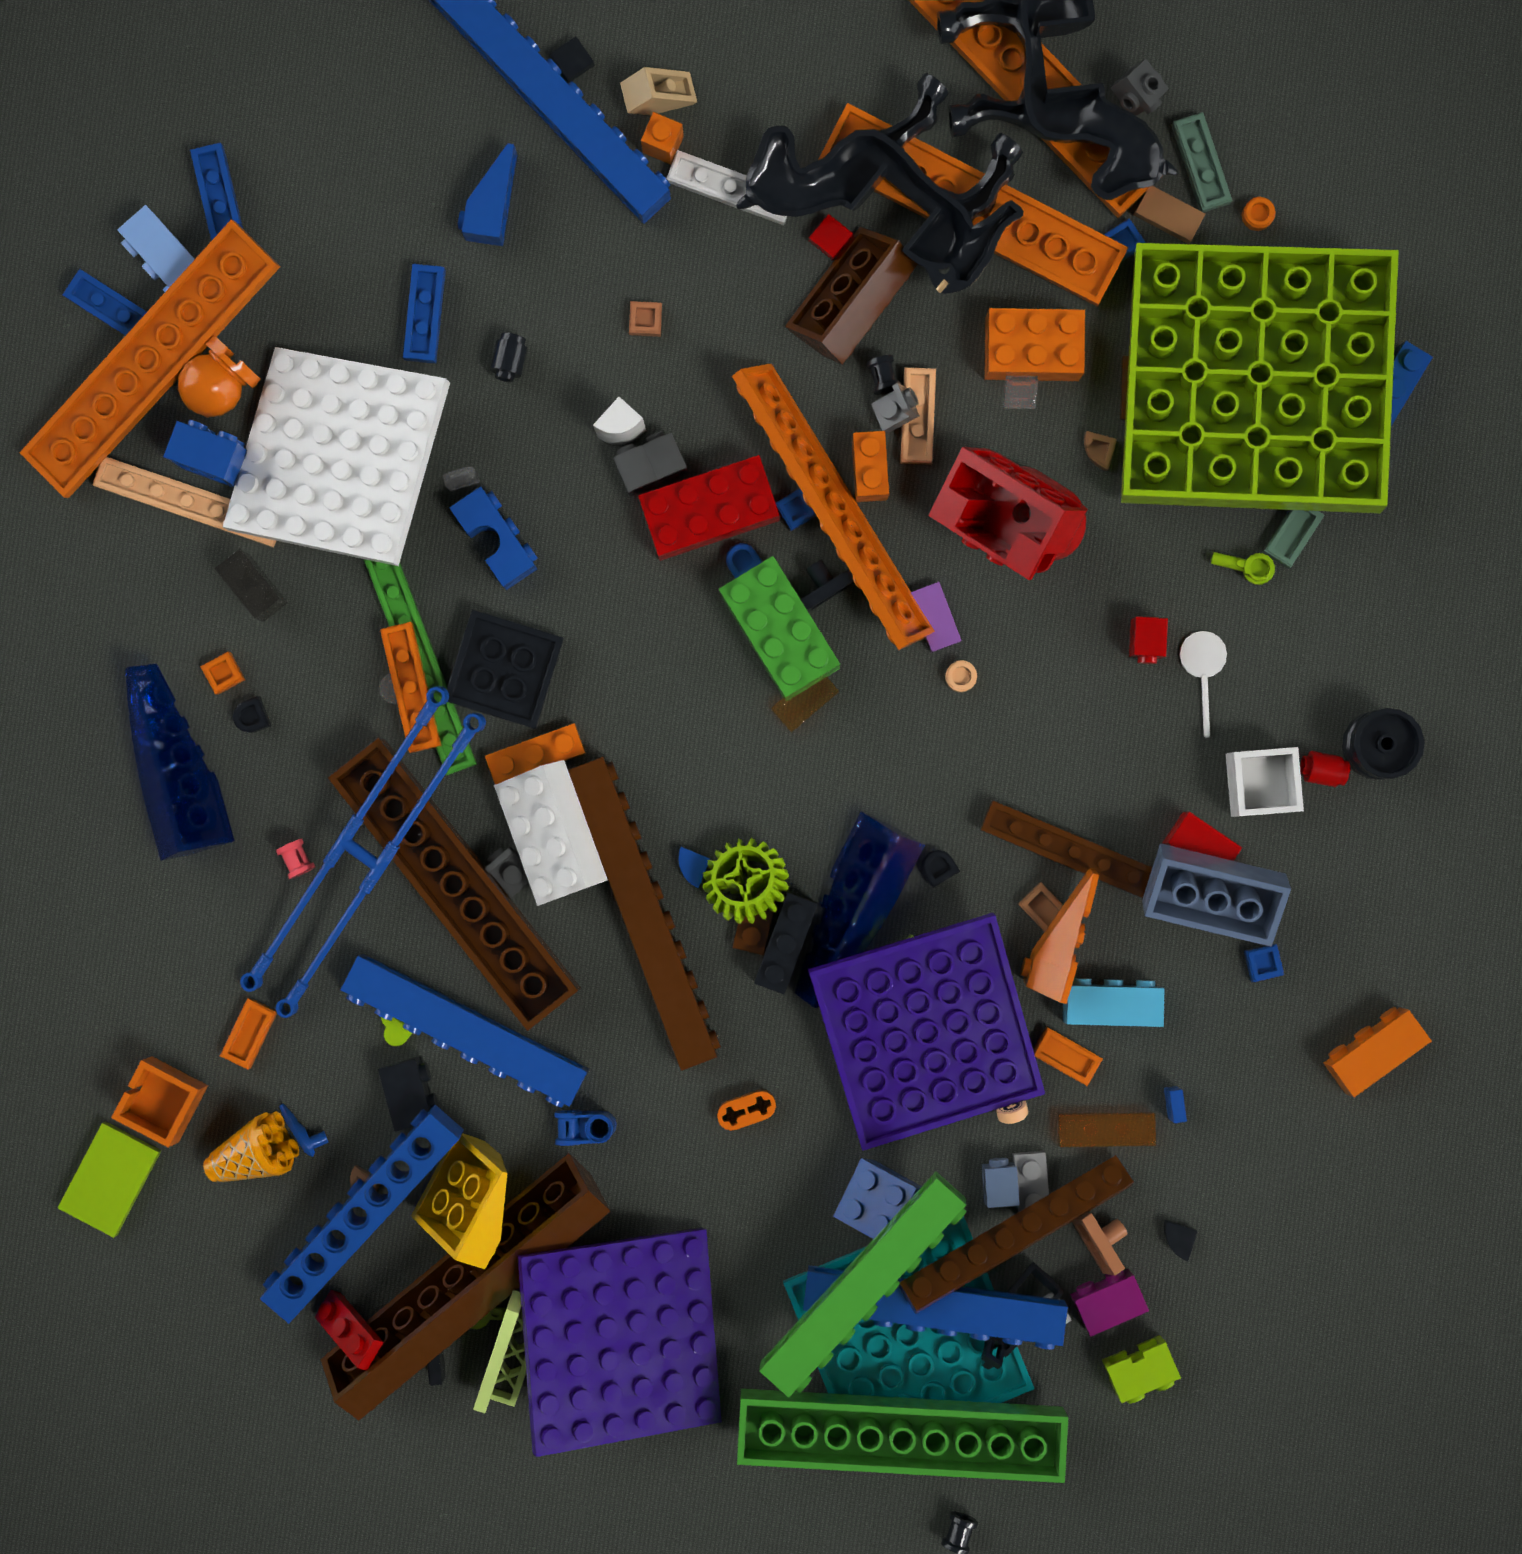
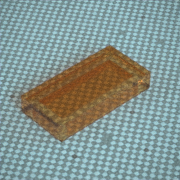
M825 677L787 701L782 698L771 710L792 733L840 691L828 677Z

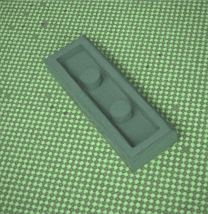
M1201 112L1173 121L1171 126L1199 210L1204 213L1231 204L1233 200L1204 113Z

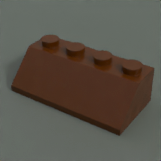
M859 227L785 327L822 356L843 365L883 310L890 304L892 298L904 282L908 280L918 264L902 251L904 246L898 240Z

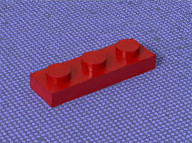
M330 1290L324 1302L320 1305L315 1319L356 1368L367 1371L384 1342L340 1292Z

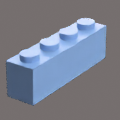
M144 205L117 229L125 238L121 244L133 257L139 254L145 260V263L142 265L143 269L155 281L160 277L167 285L162 289L164 292L195 260L147 205Z

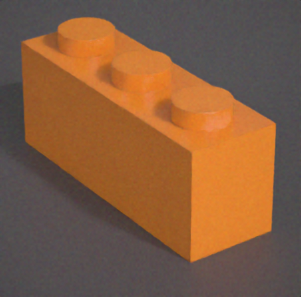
M1396 1007L1390 1008L1380 1016L1381 1021L1372 1028L1371 1026L1362 1028L1354 1035V1041L1347 1046L1342 1044L1328 1054L1330 1058L1323 1062V1064L1345 1094L1356 1097L1432 1042L1410 1010L1401 1007L1398 1009Z

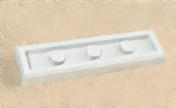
M676 151L666 178L670 184L737 208V202L746 194L747 175L685 152ZM759 205L740 209L784 225L787 216L772 214L762 209Z

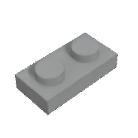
M1045 1151L1012 1153L1013 1163L1017 1166L1020 1206H1017V1213L1049 1195Z

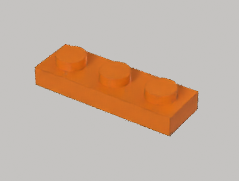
M573 723L488 754L485 758L496 785L539 766L561 760L567 761L586 754L577 727Z

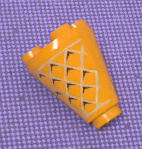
M278 1111L273 1113L265 1112L254 1117L212 1151L209 1157L205 1158L203 1167L206 1176L212 1182L280 1176L291 1170L294 1158L299 1156V1146L294 1139L290 1138L285 1128L283 1116Z

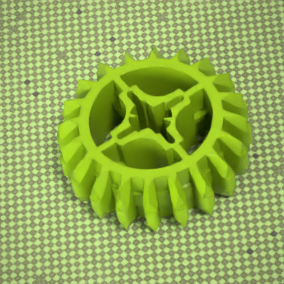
M738 838L737 847L734 848L730 843H726L725 848L727 851L722 853L716 850L715 855L718 860H708L707 865L711 870L703 872V877L708 881L703 884L704 891L708 893L706 900L709 904H714L713 910L717 914L723 912L724 919L728 921L734 916L736 923L741 924L746 916L749 923L753 924L755 915L758 914L762 919L766 920L767 915L765 911L769 908L771 911L776 912L777 907L774 902H784L785 897L781 892L787 891L789 888L787 882L784 881L789 878V873L786 869H783L786 865L783 858H778L779 854L776 849L772 848L769 850L767 843L764 841L757 846L755 839L751 838L747 846H745L743 840ZM748 861L760 862L769 869L762 871L761 868H751ZM736 865L735 869H734L731 873H728V874H727V872H728L733 866ZM745 871L750 877L747 879L746 890L742 885L744 884L746 878ZM765 888V890L758 897L755 898L757 892L760 889ZM723 892L739 893L743 898V902L733 901L725 897Z

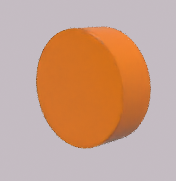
M1255 197L1243 208L1242 221L1250 230L1262 231L1273 222L1276 214L1275 207L1269 199Z

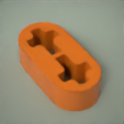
M761 1089L730 1099L719 1107L717 1113L718 1122L724 1129L732 1131L766 1120L775 1112V1098L769 1091ZM762 1096L763 1100H770L771 1104L767 1105V1112L761 1113L760 1109L749 1111L748 1107L757 1103L756 1098ZM728 1107H732L733 1111L745 1110V1113L737 1116L736 1123L732 1124L729 1119H723Z

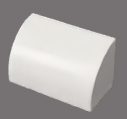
M620 397L593 424L597 437L612 445L632 443L646 431L643 418Z

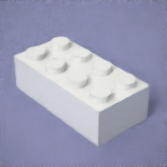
M564 760L539 766L494 785L537 906L608 880Z

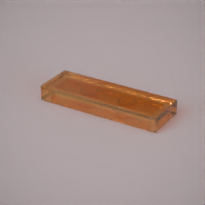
M1155 1113L1058 1114L1059 1146H1156Z

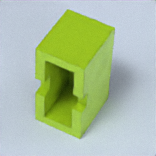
M1160 1335L1137 1344L1139 1351L1127 1355L1126 1351L1123 1350L1102 1359L1115 1394L1121 1403L1126 1401L1129 1404L1138 1402L1145 1397V1393L1155 1389L1157 1391L1169 1389L1175 1384L1174 1381L1181 1379L1169 1348Z

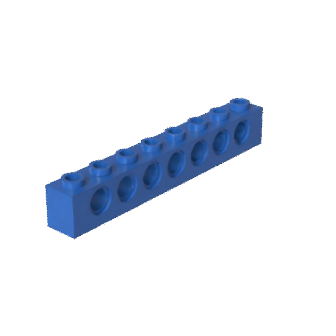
M434 1105L429 1112L424 1109L420 1111L410 1123L414 1128L407 1135L401 1132L389 1147L393 1151L386 1158L380 1155L368 1169L371 1175L365 1181L359 1178L347 1192L350 1196L343 1205L338 1201L326 1214V1217L329 1219L322 1228L317 1224L305 1237L304 1240L308 1243L303 1249L299 1250L296 1247L283 1261L287 1266L280 1273L274 1270L262 1284L266 1289L260 1300L288 1324L460 1139L464 1129L438 1106ZM416 1138H426L429 1140L431 1147H420L416 1142ZM395 1161L406 1162L410 1170H399L395 1166ZM374 1184L384 1185L388 1193H378L374 1189ZM360 1207L364 1209L367 1216H357L353 1212V1208ZM332 1230L341 1231L345 1235V1239H336L332 1235ZM311 1253L320 1254L324 1262L314 1261ZM290 1276L299 1277L303 1285L294 1284Z

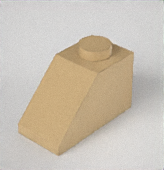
M643 67L620 83L627 113L652 115L653 112L662 113L697 103L690 72Z

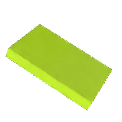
M106 1121L103 1122L65 1192L58 1209L113 1238L116 1237L162 1150Z

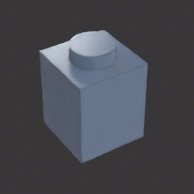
M1008 1158L989 1159V1164H981L984 1203L987 1208L1020 1206L1017 1166L1013 1162H1008Z

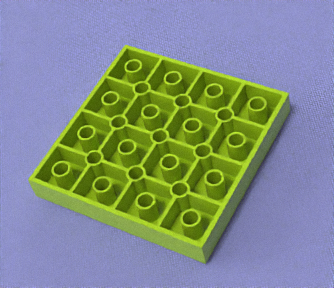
M1136 243L1133 264L1121 503L1380 514L1388 504L1399 250Z

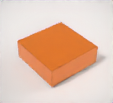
M229 651L200 666L216 695L246 680L232 653Z

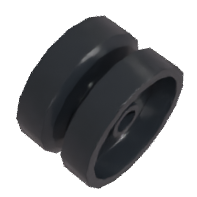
M1384 708L1360 714L1349 723L1343 734L1342 751L1345 760L1350 762L1351 769L1364 778L1375 780L1393 779L1408 774L1418 765L1423 756L1425 740L1421 727L1411 715L1399 709ZM1381 743L1385 744L1384 749L1382 748Z

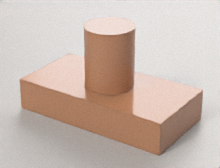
M1085 1213L1072 1221L1103 1274L1115 1276L1125 1269L1112 1247L1113 1244L1127 1235L1126 1228L1118 1219L1113 1220L1102 1229L1092 1213Z

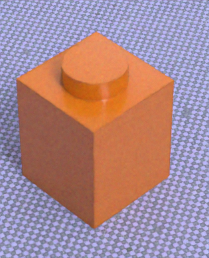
M653 112L641 139L642 152L672 165L676 151L679 149L684 137L683 124Z

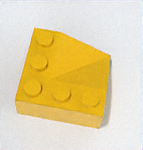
M462 1133L457 1143L440 1160L411 1214V1217L454 1260L482 1269L487 1267L501 1241L507 1171L501 1154L486 1141Z

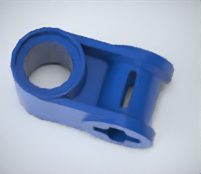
M603 1110L555 1111L554 1117L558 1119V1138L555 1139V1145L572 1146L604 1143L616 1131V1119L613 1114ZM596 1119L606 1121L609 1127L608 1133L603 1135L596 1133L593 1129V1121Z

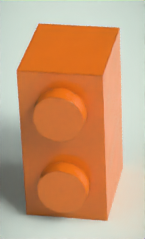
M885 431L853 433L852 456L855 501H886L889 496Z

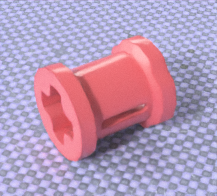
M303 839L295 840L276 850L277 855L282 856L289 870L287 875L289 880L316 868L314 863H310L302 847L304 844Z

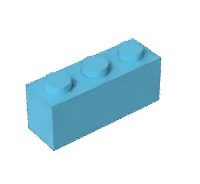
M1074 978L1067 1004H1063V1022L1066 1024L1164 1027V988L1155 986V980H1136L1135 986L1123 985L1122 979H1104V985L1091 984L1092 979Z

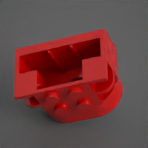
M962 447L928 516L961 536V542L966 546L986 552V558L989 561L1000 566L1006 565L1024 578L1032 580L1035 573L1047 571L1054 561L1069 556L1080 545L1085 534V514L1088 509L1082 505L1079 498L1071 490L1032 467L1020 466L990 449Z

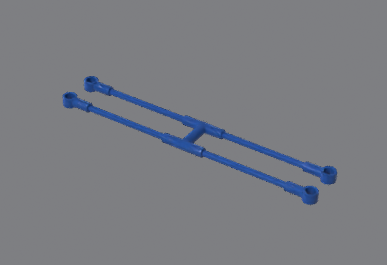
M436 686L428 690L426 694L427 702L415 718L416 723L358 812L352 815L324 858V864L266 953H262L252 970L241 977V987L247 992H252L262 986V976L272 963L273 955L329 869L335 866L344 851H347L369 867L370 871L359 886V892L303 977L297 980L287 997L276 1004V1012L282 1018H288L298 1011V1002L308 988V982L366 894H370L400 848L399 844L459 753H463L475 733L485 728L486 720L480 713H471L464 718V728L453 743V749L394 839L388 842L378 858L352 840L364 822L363 817L422 727L428 724L439 706L448 702V690L442 686ZM436 690L442 695L440 702L434 699V692ZM472 717H475L479 722L477 729L473 728L470 724ZM249 976L255 980V986L249 983ZM284 1003L290 1005V1012L284 1009Z

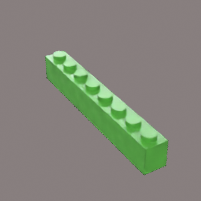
M936 1171L761 1360L759 1371L788 1398L795 1391L798 1393L802 1392L812 1379L809 1375L817 1367L822 1369L829 1363L834 1355L832 1350L839 1343L845 1345L852 1338L856 1331L854 1329L856 1324L861 1319L867 1321L878 1308L876 1303L883 1295L889 1297L900 1284L898 1279L904 1272L911 1273L922 1260L920 1255L928 1247L930 1249L935 1248L944 1237L942 1231L950 1223L955 1225L962 1219L966 1213L964 1209L967 1205L966 1198Z

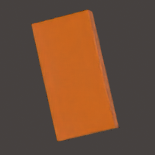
M247 998L220 1057L245 1069H251L277 1015L276 1010L252 998Z
M1047 1026L1033 1048L1035 1057L1086 1086L1089 1085L1103 1058Z

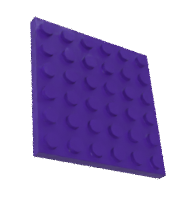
M994 913L808 969L862 1151L1045 1094Z
M696 1228L518 1255L532 1453L534 1456L540 1457L722 1422L706 1229Z

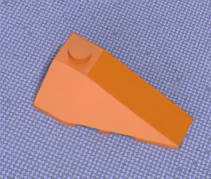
M1089 868L1048 929L1032 949L1030 958H1024L1020 971V976H1024L1023 980L1026 987L1063 1004H1067L1078 963L1075 962L1076 954H1074V950L1083 944L1085 937V924L1081 923L1083 917L1088 918L1091 912L1099 879V873L1093 868Z

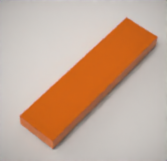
M412 622L380 629L405 738L416 723L415 718L427 702L426 694L428 692ZM435 715L432 716L426 726L422 727L409 747V753L442 746Z

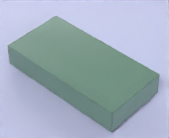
M1289 510L1262 553L1268 555L1285 568H1291L1325 515L1319 511Z

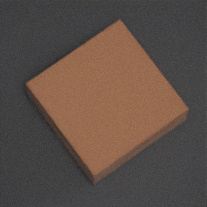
M630 301L629 335L661 337L662 303Z

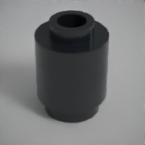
M501 333L500 339L496 340L490 371L495 373L496 379L511 383L514 381V378H521L527 347L525 346L526 339L513 333Z

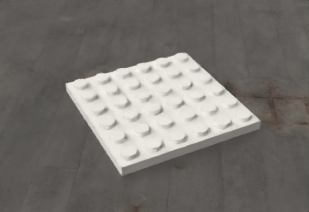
M275 347L245 448L247 454L235 482L223 528L228 531L399 566L450 382L446 378Z

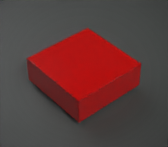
M828 214L811 234L809 242L831 260H834L852 238L853 233Z

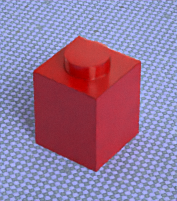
M1136 616L1131 619L1130 658H1138L1137 663L1157 664V659L1166 657L1168 618Z

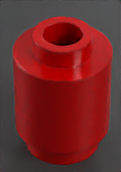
M1310 751L1307 756H1303L1301 759L1300 774L1303 775L1305 782L1330 787L1344 786L1349 778L1350 762L1343 760L1342 756Z

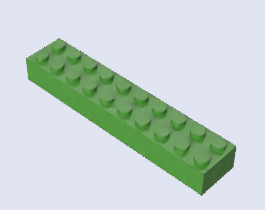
M741 1388L737 1465L1065 1483L1068 1415L1062 1406L794 1392L788 1398L782 1391Z

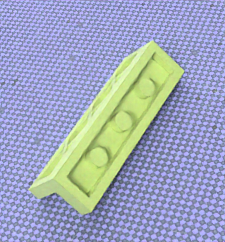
M512 1291L473 1410L486 1413L490 1399L515 1407L526 1375V1360L523 1353L525 1351L524 1343L518 1345L512 1334L523 1330L522 1312L520 1310L521 1295L519 1291ZM516 1355L521 1366L510 1370L503 1359ZM507 1380L513 1388L512 1394L495 1389V1384Z

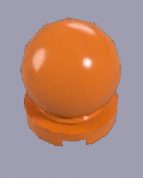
M215 335L205 343L210 348L208 350L209 354L195 356L185 364L178 375V392L186 407L207 418L222 416L234 409L241 398L242 385L245 386L247 383L250 387L254 388L261 380L243 361L240 360L237 364L230 358L234 353Z

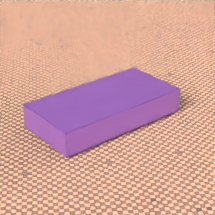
M940 582L910 592L935 631L926 637L931 653L962 641Z

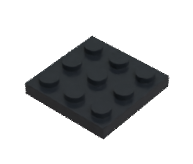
M472 610L447 687L449 693L447 703L536 730L564 638Z

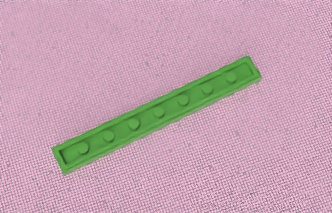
M364 559L389 627L407 622L413 623L428 690L436 686H442L447 689V683L401 563H399V566ZM436 690L434 692V699L440 702L442 695ZM450 703L439 706L434 713L442 745L436 747L442 764L453 749L452 745L463 729L455 705ZM470 743L463 753H459L446 775H451L477 765Z

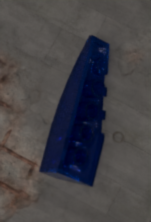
M157 663L127 667L125 669L127 701L136 765L160 860L188 856L234 842L218 779L214 771L210 772L202 758L205 754L200 745H195L188 731L190 726L185 716L181 717L175 707L174 702L176 699Z
M860 812L830 874V878L834 879L829 895L824 894L821 906L825 907L820 925L815 924L812 934L814 946L812 952L806 954L795 994L812 1007H819L808 969L863 953L867 949L895 905L925 846L924 844L905 832L865 812Z

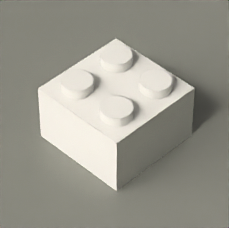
M1298 747L1241 751L1226 754L1231 817L1304 811Z

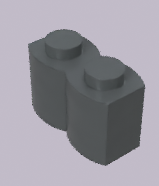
M663 431L647 437V443L642 446L635 447L634 444H629L617 451L618 455L613 458L629 496L643 492L687 472L686 464L672 433L665 435Z

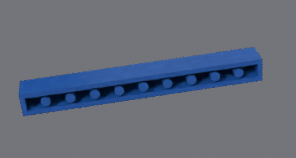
M428 0L643 224L671 199L670 183L659 171L655 174L647 166L649 162L638 149L632 151L626 145L627 139L616 126L610 128L603 121L605 116L602 111L593 103L589 106L581 98L584 95L573 81L567 83L560 76L562 72L557 64L550 58L545 60L538 53L540 48L528 35L524 38L517 31L519 27L507 13L502 16L495 8L497 4L494 0Z

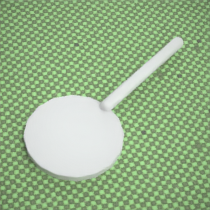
M1200 631L1192 633L1184 640L1180 647L1179 657L1181 665L1186 672L1194 677L1201 678L1204 737L1208 738L1210 736L1208 677L1214 676L1222 670L1226 663L1227 651L1220 637L1212 632Z

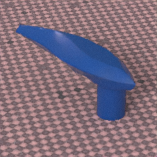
M284 1104L279 1106L287 1126L307 1155L313 1157L315 1155V1148L329 1143L324 1131L309 1137L305 1127L298 1122L294 1114Z

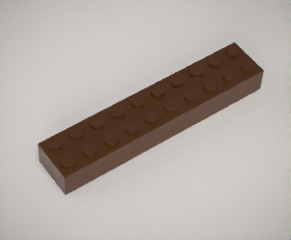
M377 738L330 775L328 779L352 810L357 813L396 753L385 739ZM402 761L399 762L363 817L364 825L383 849L389 841L394 839L425 791ZM430 797L399 844L400 848L392 860L528 1031L579 991L581 987L496 879L486 872L484 864Z
M568 1153L504 1206L501 1241L485 1269L456 1261L449 1254H446L366 1321L367 1324L384 1343L367 1371L356 1368L338 1345L320 1360L334 1403L358 1421L361 1420L467 1330L476 1325L479 1320L496 1306L500 1305L502 1301L512 1294L513 1290H517L520 1287L518 1255L567 1248L606 1216L610 1209L592 1175Z

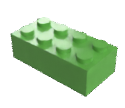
M774 556L719 588L722 599L786 702L840 669L838 659Z

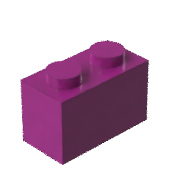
M1129 1269L1123 1270L1115 1276L1106 1274V1279L1095 1284L1093 1281L1085 1282L1076 1287V1292L1070 1294L1085 1330L1090 1337L1149 1311L1138 1283Z

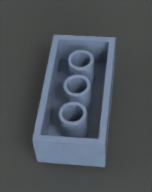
M1160 843L1142 903L1146 917L1272 947L1291 887L1285 873Z

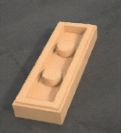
M904 368L903 386L910 387L917 396L919 404L916 405L920 416L902 425L900 464L932 465L936 369Z

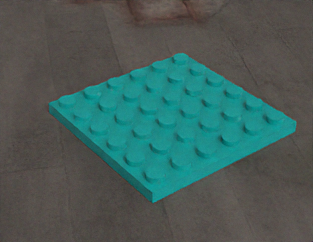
M964 1216L957 1224L952 1225L950 1223L942 1231L944 1237L933 1249L928 1247L920 1255L922 1260L916 1269L911 1273L905 1271L900 1278H908L971 1241L973 1237ZM866 1247L818 1267L845 1270ZM808 1271L783 1281L798 1320L807 1312L803 1311ZM987 1272L964 1285V1287L994 1291ZM861 1319L854 1327L856 1331L852 1338L845 1345L839 1343L832 1350L834 1355L824 1368L820 1369L818 1367L827 1392L831 1394L1002 1403L1035 1389L1018 1347L1006 1358H1003L1002 1367L999 1369L992 1367L988 1370L981 1366L985 1341L971 1338L970 1333L957 1332V1336H947L939 1334L938 1329L925 1327V1331L922 1332L911 1331L905 1328V1324L893 1323L892 1327H881L874 1325V1320L864 1321ZM995 1348L992 1352V1355L995 1357L997 1348Z

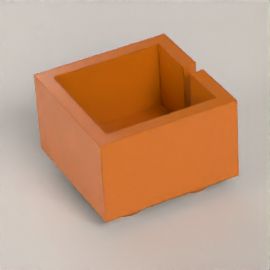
M153 1056L140 1061L128 1084V1087L132 1089L124 1092L111 1118L169 1148L179 1143L208 1085Z

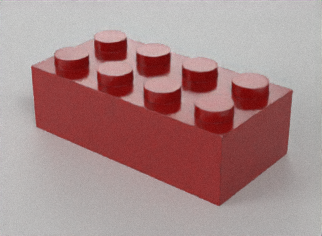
M760 455L638 495L660 561L778 522L780 518Z

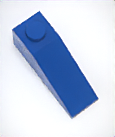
M507 143L467 199L465 211L461 210L459 213L458 229L462 230L466 241L503 246L518 155L514 144Z

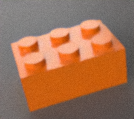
M989 308L985 317V380L1079 381L1085 367V310Z

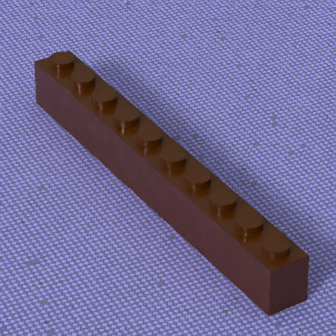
M601 757L568 770L681 1071L717 1058L718 1053L716 1049L721 1048L715 1029L708 1031L705 1019L710 1018L704 1000L697 1001L693 989L698 988V984L693 971L689 970L686 972L682 959L687 958L681 940L675 942L671 929L676 928L669 910L664 912L659 900L663 899L664 895L658 880L652 882L648 870L652 869L653 866L647 851L641 852L637 840L642 839L636 822H629L626 810L630 809V805L624 791L618 793L614 783L619 777L613 761L607 763L606 759Z

